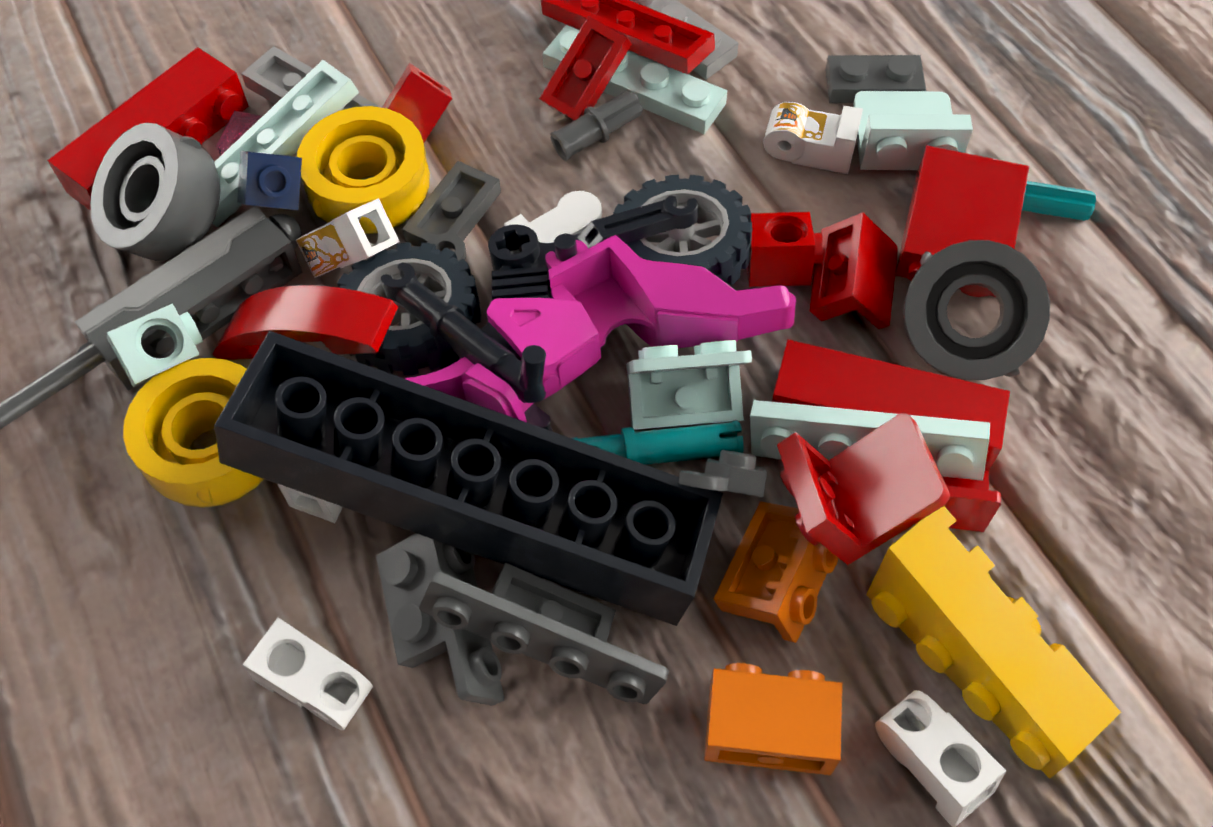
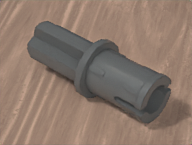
M625 91L596 109L591 106L587 107L584 110L583 116L561 129L551 132L552 144L558 155L567 161L571 156L597 141L601 143L607 142L610 133L638 118L642 114L643 108L635 93Z

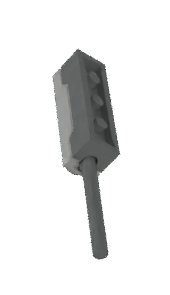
M253 206L238 217L228 221L224 226L201 241L189 246L182 253L156 270L144 275L137 282L108 301L96 306L92 311L75 321L88 342L82 345L75 355L0 402V430L103 362H105L128 391L132 389L133 386L107 339V332L173 303L179 315L186 312L190 314L201 334L202 340H204L229 323L236 309L245 299L264 290L282 287L303 273L294 250L298 246L296 239L302 236L299 223L287 214H274L268 219L256 206ZM150 330L141 338L143 350L153 358H166L174 352V340L164 330Z

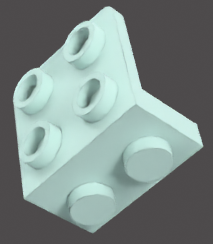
M860 91L855 95L853 106L863 109L857 134L860 170H918L926 145L965 153L973 131L971 116L952 114L948 94L933 91Z
M736 340L700 343L701 345L694 346V355L678 356L677 345L642 348V350L638 351L639 359L632 360L626 364L631 427L636 430L731 422L735 420L743 421L739 365L752 362L751 350L737 351Z

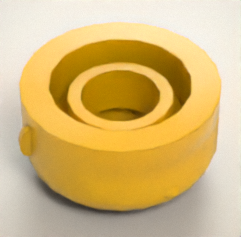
M363 106L337 111L315 124L303 137L297 151V157L302 158L301 180L308 201L316 215L326 223L379 198L394 228L411 218L425 201L430 185V172L421 134L412 121L390 109ZM368 176H374L365 180H359ZM360 218L359 223L365 234L378 233L375 224L369 218Z
M216 358L184 361L153 376L138 391L129 404L123 426V439L127 453L149 484L164 497L185 506L203 508L219 506L240 499L264 480L255 475L221 464L219 462L217 443L205 449H189L192 442L202 433L214 429L217 419L247 370L242 365L226 359Z

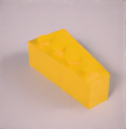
M943 506L920 520L888 548L866 595L871 599V604L876 614L886 624L894 628L899 627L916 644L917 653L923 662L935 672L945 673L962 690V697L968 707L980 718L987 721L991 720L1010 739V745L1015 754L1026 765L1035 770H1041L1050 779L1070 764L1121 712L1064 645L1057 643L1048 645L1040 636L1041 626L1037 620L1039 617L1023 597L1014 599L1007 597L988 573L995 566L994 563L978 545L967 551L949 530V527L957 520Z

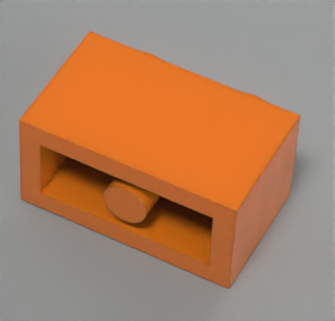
M732 663L726 665L725 669H713L709 688L704 761L831 775L841 761L843 682L825 681V675L810 670L791 671L787 676L762 674L763 670L760 667L746 663Z

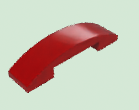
M296 285L264 290L245 299L238 306L212 355L217 359L226 360L253 359L269 331L300 342L321 341L332 353L337 355L377 353L398 306L391 299L339 287Z

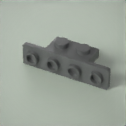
M415 533L376 555L398 665L414 668L448 651L457 694L461 700L490 706L504 701V693L500 681L502 668L498 657L493 652L491 640L464 629L456 630L444 627L436 622L431 615L419 609L428 585L437 571L478 588L473 570L475 565L474 554Z
M504 563L492 593L437 571L434 573L419 606L422 612L431 615L436 622L444 627L456 630L464 629L491 640L495 647L504 652L524 654L548 664L554 672L561 676L581 678L607 689L610 695L624 702L648 704L665 685L668 678V668L607 643L616 612L615 609L507 563Z

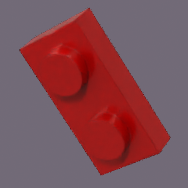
M588 16L539 99L572 121L584 115V110L587 107L591 106L594 108L632 43L627 37Z

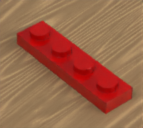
M541 0L543 15L579 30L588 16L627 37L632 43L629 51L687 75L715 50L714 33L630 0Z

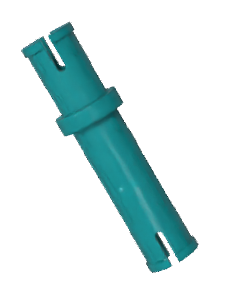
M738 420L729 423L635 432L633 427L621 428L620 434L584 438L572 437L574 440L644 465L720 457L721 450L741 453L744 451L743 436H737V433L742 431Z

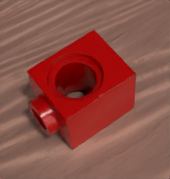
M810 212L751 213L752 241L750 261L747 267L749 287L811 285L814 264H821L823 260L822 233L813 232Z

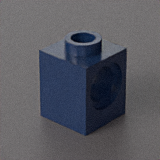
M240 151L237 202L244 205L299 210L302 158Z

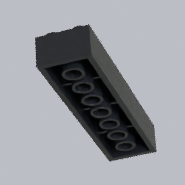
M269 331L214 425L219 462L221 464L495 562L510 564L540 578L675 626L678 625L695 597L723 492L679 484L678 476Z

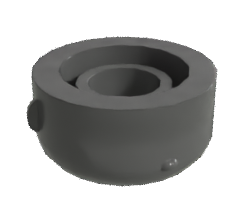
M143 123L130 128L109 148L95 176L90 206L91 219L96 233L109 246L154 261L173 259L189 246L201 241L210 230L216 217L221 189L220 178L214 160L194 138L182 136L158 124Z
M990 240L960 242L950 245L934 255L927 251L924 252L920 259L921 267L910 282L903 302V322L907 337L915 352L934 369L943 374L964 380H987L1003 375L1007 377L1019 375L1018 368L1035 353L1045 337L1050 321V298L1046 283L1037 267L1019 251L1008 245ZM965 285H979L987 288L996 296L1000 305V317L997 325L988 334L980 338H969L960 335L952 328L947 317V306L951 296Z

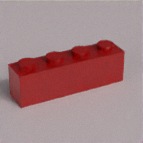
M197 47L47 161L66 193L91 211L92 186L97 170L109 148L124 132L139 124L154 123L182 136L192 137L202 145L249 107L237 72Z
M787 339L772 402L989 422L990 437L985 471H989L1002 449L1010 391Z

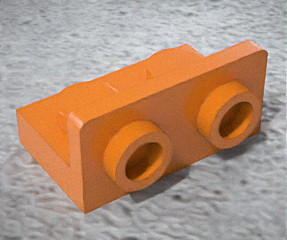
M760 501L713 599L721 611L774 624L783 640L796 643L804 626L809 624L814 618L819 591L827 573L833 572L839 558L822 544L814 546L806 540L795 521V514L799 512L798 508Z

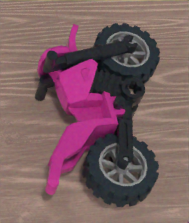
M679 175L665 176V181L656 182L655 179L649 180L642 184V189L639 191L632 189L624 196V204H618L613 215L591 221L582 233L574 236L567 233L558 235L552 243L538 242L535 231L524 225H507L496 230L488 241L491 263L494 270L491 271L492 301L487 309L489 322L482 328L476 325V323H481L482 314L474 275L471 274L468 263L464 259L458 261L456 253L448 248L440 251L436 249L435 244L422 242L420 247L412 246L411 242L396 244V249L388 251L384 249L367 260H361L352 264L353 271L349 275L344 273L337 282L339 288L357 290L391 299L398 306L377 353L349 354L350 356L355 355L357 362L370 367H377V369L392 375L394 371H403L404 375L419 374L418 369L429 366L431 371L440 367L441 370L404 379L552 432L554 431L551 428L550 416L534 403L540 402L556 393L595 365L601 358L600 347L605 344L606 337L616 327L627 324L651 347L677 345L678 348H686L706 342L736 340L738 342L741 339L791 328L794 324L796 298L782 285L736 291L727 284L733 285L740 278L741 269L746 270L749 265L752 241L751 211L748 205H742L743 197L737 191L732 190L729 192L726 190V184L715 179L712 182L704 181V176L690 175L689 179H679ZM715 235L718 236V237H717L715 240H713V241H710V240L705 239V238H707V237H711V236H715ZM649 242H660V243H659L658 245L654 246V245L650 244ZM519 249L520 253L511 255L510 251Z

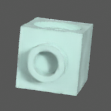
M173 303L107 332V339L133 387L149 381L153 376L184 361L196 359L200 354L195 345L203 342L201 334L190 314L186 312L179 315ZM153 329L164 330L174 340V352L166 358H153L143 350L141 345L142 336Z

